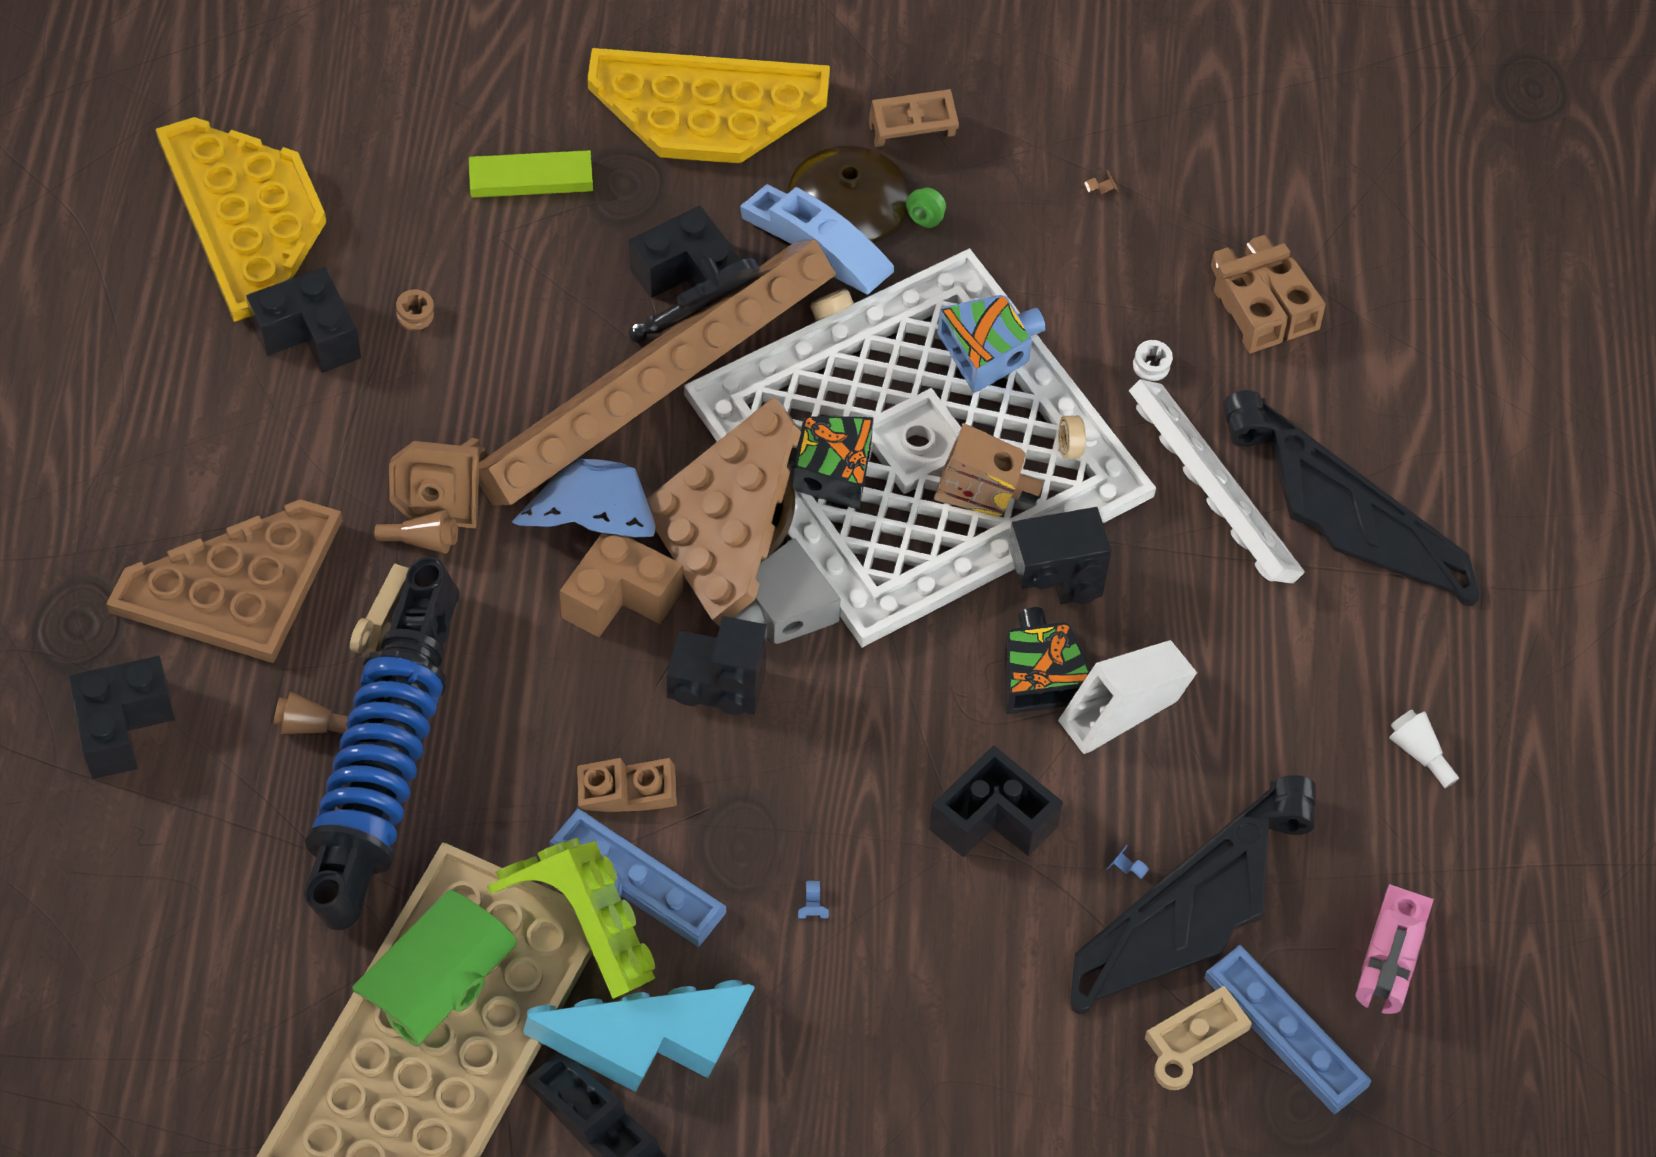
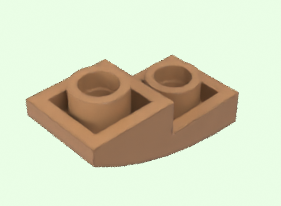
M621 758L577 766L578 806L581 810L621 812L677 806L675 765L670 758L627 766Z

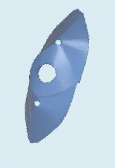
M576 459L571 462L511 521L519 526L552 527L575 521L592 531L629 537H652L656 528L636 469L623 463L598 459ZM553 507H555L557 511L561 512L559 515L551 513L549 515L544 516V514L548 513ZM531 509L532 515L529 516L527 513L522 515L523 512ZM606 512L607 518L610 521L606 522L603 518L595 519L593 516ZM636 518L644 526L640 527L637 524L628 526L626 523Z

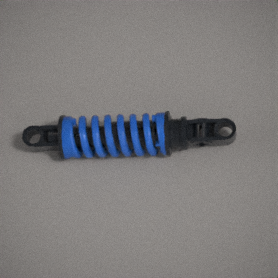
M435 557L421 558L410 566L399 602L393 611L390 630L384 634L382 639V651L369 653L364 659V669L360 680L361 688L355 694L353 701L354 709L348 715L347 730L340 740L339 747L341 751L334 758V772L328 777L326 784L327 794L320 801L316 820L305 839L308 851L316 857L304 890V897L322 922L332 930H344L358 920L371 875L383 873L391 867L393 853L390 845L396 842L398 834L394 825L403 820L404 809L401 804L410 797L411 788L408 783L416 778L418 768L415 761L422 757L424 751L421 741L430 732L431 726L428 719L435 715L438 699L445 692L446 677L437 667L441 665L444 657L443 644L449 635L451 618L460 593L443 563Z

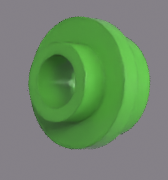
M923 188L913 191L908 196L906 209L909 216L917 224L926 228H932L943 220L946 203L942 195L935 189Z

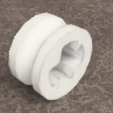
M1157 340L1145 341L1138 346L1135 352L1133 369L1142 379L1148 381L1163 379L1170 370L1173 360L1172 352L1163 342ZM1155 356V361L1160 359L1159 366H1151V361L1145 363L1146 357Z

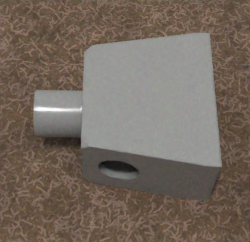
M794 538L760 563L756 581L760 583L756 599L733 617L767 624V637L772 643L779 644L839 622L841 598L796 538Z

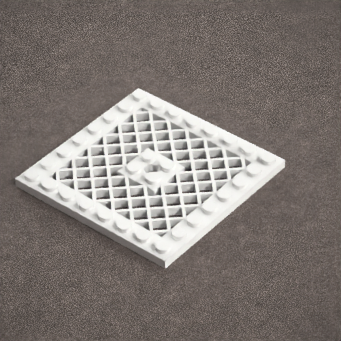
M970 248L856 302L842 311L825 317L684 385V396L717 442L758 410L762 402H768L774 396L784 406L788 414H790L791 408L812 412V416H820L821 414L826 416L874 417L869 461L873 452L881 464L868 461L866 476L887 480L884 491L864 487L862 501L880 505L878 515L873 516L855 512L856 509L850 507L846 510L826 505L827 500L820 498L817 503L813 496L797 492L794 489L795 512L790 529L785 536L787 542L796 538L841 598L840 617L862 648L1014 570L1015 566L1008 546L1011 523L1013 521L1098 507L1102 522L1105 523L1153 498L1155 495V485L1037 334L1031 336L1032 344L1029 361L1003 377L1008 379L1006 388L989 385L973 393L966 380L954 378L958 367L950 353L945 350L932 348L934 338L941 340L938 335L940 308L997 295L1007 297ZM1011 302V304H1012V306L1014 307V309H1015V311L1017 312V314H1020V312L1017 310V308H1016V307L1014 306V304ZM933 315L931 323L921 321ZM897 333L896 340L886 338ZM905 333L926 336L925 346L903 342ZM870 349L890 353L889 363L868 359ZM862 350L860 357L851 355L855 352ZM899 356L920 360L918 370L898 366ZM928 362L950 366L947 376L926 372ZM826 367L825 372H824V375H823V374L814 373V372H816V371H818V370H820V369ZM834 367L856 371L853 381L832 377ZM863 373L885 377L883 386L879 387L861 383ZM892 379L913 383L912 393L890 389ZM1015 381L1024 392L1013 390ZM798 384L819 388L817 399L796 394ZM789 385L788 392L779 391V389ZM921 385L931 387L930 389L920 393ZM932 388L943 390L941 400ZM827 391L849 395L846 405L825 401ZM950 392L972 396L970 406L948 402ZM856 397L878 401L876 410L872 411L854 407ZM983 398L1001 402L1000 412L977 408L979 399ZM753 402L752 408H751V410H750V408L748 407V404H750V403ZM886 403L895 405L884 411ZM1009 404L1031 409L1029 419L1006 414ZM1038 411L1047 423L1036 421ZM1079 415L1084 421L1086 431L1084 454L1079 459H1063L1059 451L1058 442L1060 419L1062 416ZM955 418L966 420L965 424L970 426L973 425V422L995 426L994 437L1025 452L1026 456L1021 473L1043 481L1041 497L1037 500L1035 506L1011 498L1006 507L1004 517L954 507L946 503L940 504L922 500L924 489L937 490L945 462L961 429ZM793 419L801 431L803 421ZM1002 429L1025 433L1023 443L1001 439ZM918 435L927 438L929 443L925 446L916 447L909 444L907 439L910 436ZM1032 435L1055 439L1053 449L1030 445ZM1026 459L1048 463L1047 473L1043 474L1025 470ZM787 465V468L790 470L789 479L793 485L794 470L790 465ZM1055 465L1079 470L1076 481L1053 476ZM1086 472L1090 478L1083 481L1084 474ZM894 483H896L903 494L916 489L914 498L892 493ZM1049 490L1061 492L1047 500ZM888 507L909 511L908 522L885 518ZM1013 508L1025 510L1011 518ZM917 514L940 518L938 528L933 529L915 525ZM947 520L970 525L968 535L964 536L946 532ZM830 521L843 524L841 534L838 533ZM851 525L873 530L871 540L865 541L848 537ZM977 527L989 529L975 536ZM881 532L902 536L901 547L897 548L879 544ZM915 539L933 543L931 555L908 550L910 540ZM941 545L952 547V549L938 555ZM853 553L866 555L864 566L860 564ZM874 557L896 562L894 573L871 569ZM904 564L916 566L901 574Z

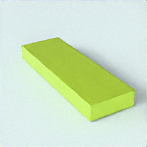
M591 150L469 157L471 198L593 191Z

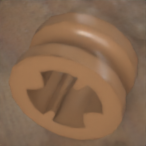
M413 289L403 292L398 297L396 302L398 323L405 329L413 331L428 327L434 317V303L431 296L425 291ZM417 305L418 310L422 308V313L412 314V310L409 311V307Z

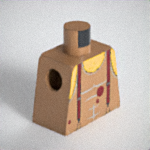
M963 423L945 462L934 500L1001 516L1011 498L1035 506L1043 481L1021 473L1026 456L1022 449Z

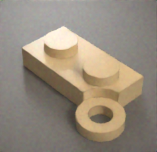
M394 563L366 619L361 618L354 628L350 641L351 652L361 654V657L365 658L369 653L382 651V639L384 634L390 630L393 611L399 602L409 568Z
M1225 986L1147 1030L1145 1040L1158 1056L1154 1067V1076L1162 1087L1169 1090H1180L1186 1087L1193 1075V1063L1250 1030L1252 1022ZM1169 1064H1176L1182 1069V1075L1172 1078L1166 1074L1165 1067Z

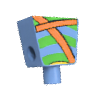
M1003 295L940 308L938 335L973 393L984 389L1025 365L1030 358L1031 336L1045 331L1044 318L1038 308L1017 314L1009 299Z

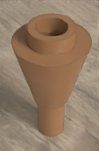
M447 510L404 521L402 524H376L374 534L377 542L403 541L405 544L446 554L449 552L450 546L455 545L457 542L458 528L456 520L450 518Z
M290 690L288 699L279 697L273 724L282 725L280 735L327 733V730L344 734L347 730L348 716L331 713L332 710Z

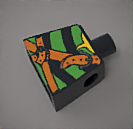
M808 416L804 418L797 448L791 449L787 465L794 466L793 488L800 493L850 508L860 509L872 445L874 417Z
M1030 607L1024 609L1018 614L1020 628L1010 629L1006 635L1004 648L1006 714L1067 707L1090 673L1085 657L1068 623L1047 624L1042 608Z

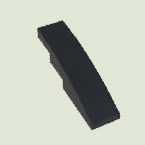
M557 1052L525 1079L532 1091L593 1157H667L660 1150L657 1140L625 1112L622 1102L575 1060Z

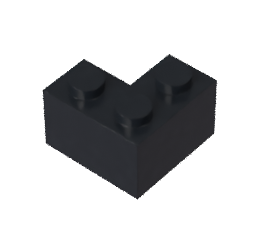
M700 205L629 239L630 270L651 298L685 281L692 288L705 282L706 280L698 264L707 258L713 257L719 271L742 260Z
M326 267L246 295L252 326L267 356L307 342L322 373L361 359L357 328Z
M1098 507L1018 520L1011 523L1008 546L1021 589L1032 587L1045 589L1055 585L1060 604L1070 602L1084 604L1103 596L1112 550Z
M723 616L717 637L679 630L667 672V698L675 699L677 702L687 706L701 704L716 707L728 714L747 713L755 715L766 671L767 624Z
M160 655L69 675L82 750L92 779L138 769L130 730L175 720L168 681Z
M993 745L932 804L929 830L963 858L993 828L1029 856L1058 827L1063 801Z

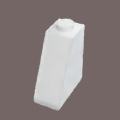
M1171 640L1098 662L1094 665L1058 722L1083 754L1089 753L1177 702L1197 672Z

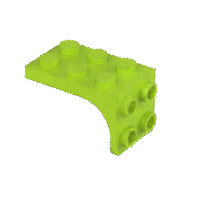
M577 837L567 842L563 841L537 853L540 862L534 856L496 871L499 880L487 885L490 895L518 886L529 880L545 882L560 890L568 898L576 912L613 999L655 979L652 972L655 969L653 956L649 948L644 943L640 944L633 928L636 925L634 912L626 900H621L614 884L617 882L615 868L607 856L602 857L596 840L581 845Z

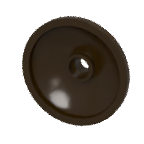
M836 146L812 154L796 168L788 186V193L797 187L835 210L861 231L872 243L888 237L902 224L907 214L906 200L910 195L908 182L903 172L892 160L879 152L858 146Z

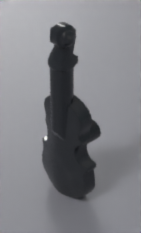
M713 257L701 261L698 266L706 281L680 294L677 297L678 304L656 316L647 317L646 323L632 326L629 331L631 341L641 343L645 341L647 334L662 333L667 328L709 306L718 297L751 280L761 272L756 260L752 258L743 259L719 271Z

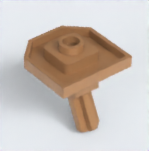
M471 438L460 446L420 441L411 442L391 458L389 464L390 502L409 520L447 510L450 518L456 520L457 527L476 529L478 523L479 461L485 457L486 449L480 445V440L476 438Z

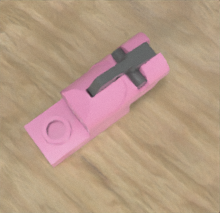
M1389 884L1362 966V973L1355 995L1357 1000L1366 1008H1368L1374 994L1386 998L1382 1013L1393 1014L1401 1011L1434 899Z

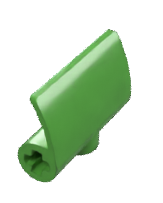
M448 890L353 985L352 989L353 992L386 1012L387 1019L393 1029L408 1043L418 1047L448 1017V1014L453 1009L456 1012H461L472 1004L484 986V977L517 946V941L510 930L485 909L453 890Z

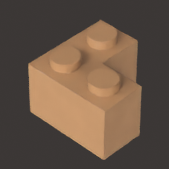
M601 533L560 590L562 619L600 637L623 605L661 624L683 593V565L628 536Z

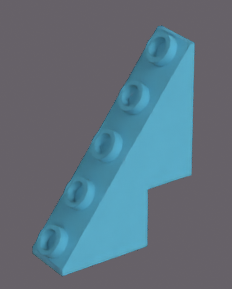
M730 980L719 983L714 989L696 991V988L693 986H685L671 990L668 995L650 997L649 993L639 992L627 995L618 1002L603 1003L601 999H587L576 1003L573 1008L556 1010V1007L553 1005H541L527 1011L528 1017L522 1033L634 1092L637 1091L657 1052L709 1078L755 987L750 984L743 985L740 980Z

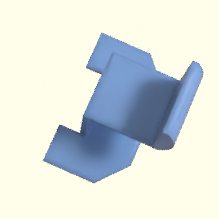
M1126 845L1106 870L1114 863L1125 874L1131 870L1142 879L1149 868L1140 860L1133 863L1122 853L1128 846Z
M806 881V906L798 910V918H806V915H820V918H829V910L820 906V881Z

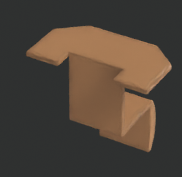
M1108 170V180L1098 184L1096 178H1092L1084 182L1088 193L1098 189L1103 194L1115 188L1119 196L1116 184Z

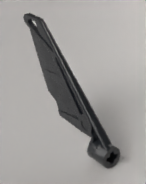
M1243 390L1227 396L1223 401V408L1231 442L1236 446L1249 447L1270 441L1290 519L1317 528L1334 551L1451 592L1461 604L1473 606L1477 603L1480 593L1467 552L1267 405L1266 399L1261 398L1258 392ZM1448 567L1464 574L1467 588H1462Z
M1298 775L1283 776L1276 781H1270L1269 790L1078 950L1074 958L1070 1000L1071 1010L1076 1014L1089 1012L1096 1000L1222 954L1235 929L1261 920L1264 904L1268 829L1289 835H1303L1311 832L1315 822V782L1307 777ZM1104 967L1088 996L1079 991L1080 977Z

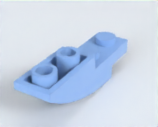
M766 184L740 206L742 219L791 244L816 239L836 273L834 278L867 295L894 272V265L861 231L835 210L797 187L786 194Z

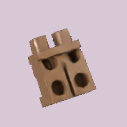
M1266 235L1253 238L1247 243L1245 250L1247 256L1238 259L1233 249L1228 247L1214 252L1211 263L1216 276L1214 293L1219 300H1222L1228 313L1232 314L1242 331V343L1249 354L1283 342V337L1288 341L1320 330L1326 303L1297 262L1290 257V250L1285 243L1274 246Z

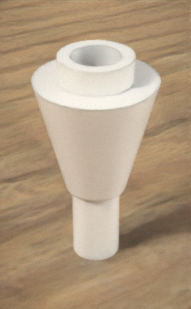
M1410 710L1392 723L1391 727L1395 732L1389 739L1422 765L1428 766L1445 789L1459 779L1458 775L1442 756L1443 751L1425 711L1416 715L1413 710Z

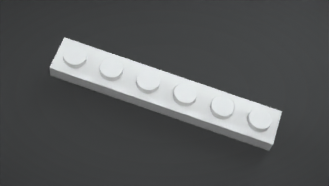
M1140 379L1129 390L1138 402L1136 405L1137 411L1144 419L1156 426L1161 433L1159 436L1161 443L1170 452L1178 455L1185 465L1183 471L1192 482L1201 486L1209 496L1206 499L1208 505L1215 513L1227 520L1233 528L1230 532L1235 541L1245 549H1249L1257 560L1255 567L1259 573L1269 581L1293 584L1305 571L1164 386L1160 383Z

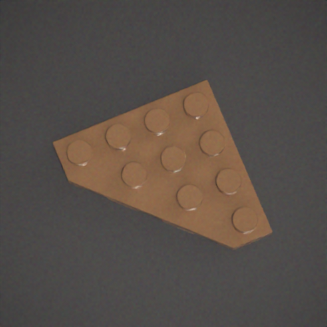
M775 396L647 498L655 522L656 532L673 559L683 565V575L711 619L719 627L723 616L735 617L756 599L760 585L756 581L761 559H767L775 526L771 523L776 504L782 503L790 475V470L787 468L792 448H797L801 434L800 429Z
M299 499L284 505V511L261 519L258 515L226 528L227 533L208 541L202 542L200 538L167 551L168 556L147 565H143L141 561L126 567L106 603L108 612L274 663L343 521L341 511Z

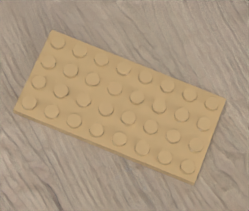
M442 842L367 971L448 890H453L463 895L502 922L515 937L517 946L484 977V986L472 1004L461 1012H456L453 1009L448 1014V1017L418 1047L408 1043L393 1029L387 1019L386 1012L354 992L257 1157H480L542 1046V1043L522 1033L528 1017L527 1011L541 1005H553L556 1007V1010L562 1009L593 953L568 898L531 880L490 895L487 885L499 880L496 871L502 868Z

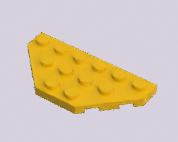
M592 48L588 72V89L660 158L742 163L827 107L830 66Z
M196 117L157 128L158 141L234 322L248 318L250 313L246 295L292 279L326 224L325 212L298 152L285 147L279 151L264 146L261 139L234 130L226 133L211 128L208 121Z

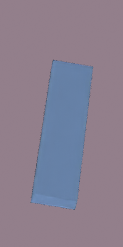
M580 809L573 813L550 841L551 847L577 837L581 845L596 840L602 857L607 856L621 876V896L697 947L703 943L726 914V906Z
M1241 945L1206 971L1204 979L1215 990L1222 986L1227 988L1252 1022L1251 1028L1334 1115L1369 1087L1372 1080Z

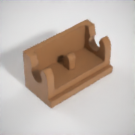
M951 89L872 100L868 120L870 130H875V147L884 146L885 140L889 138L945 131V137L955 136L956 129L959 127Z

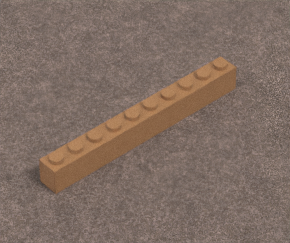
M812 239L792 243L759 267L761 272L751 280L718 297L709 306L679 322L479 462L478 484L492 506L514 504L834 277L836 273L817 240Z

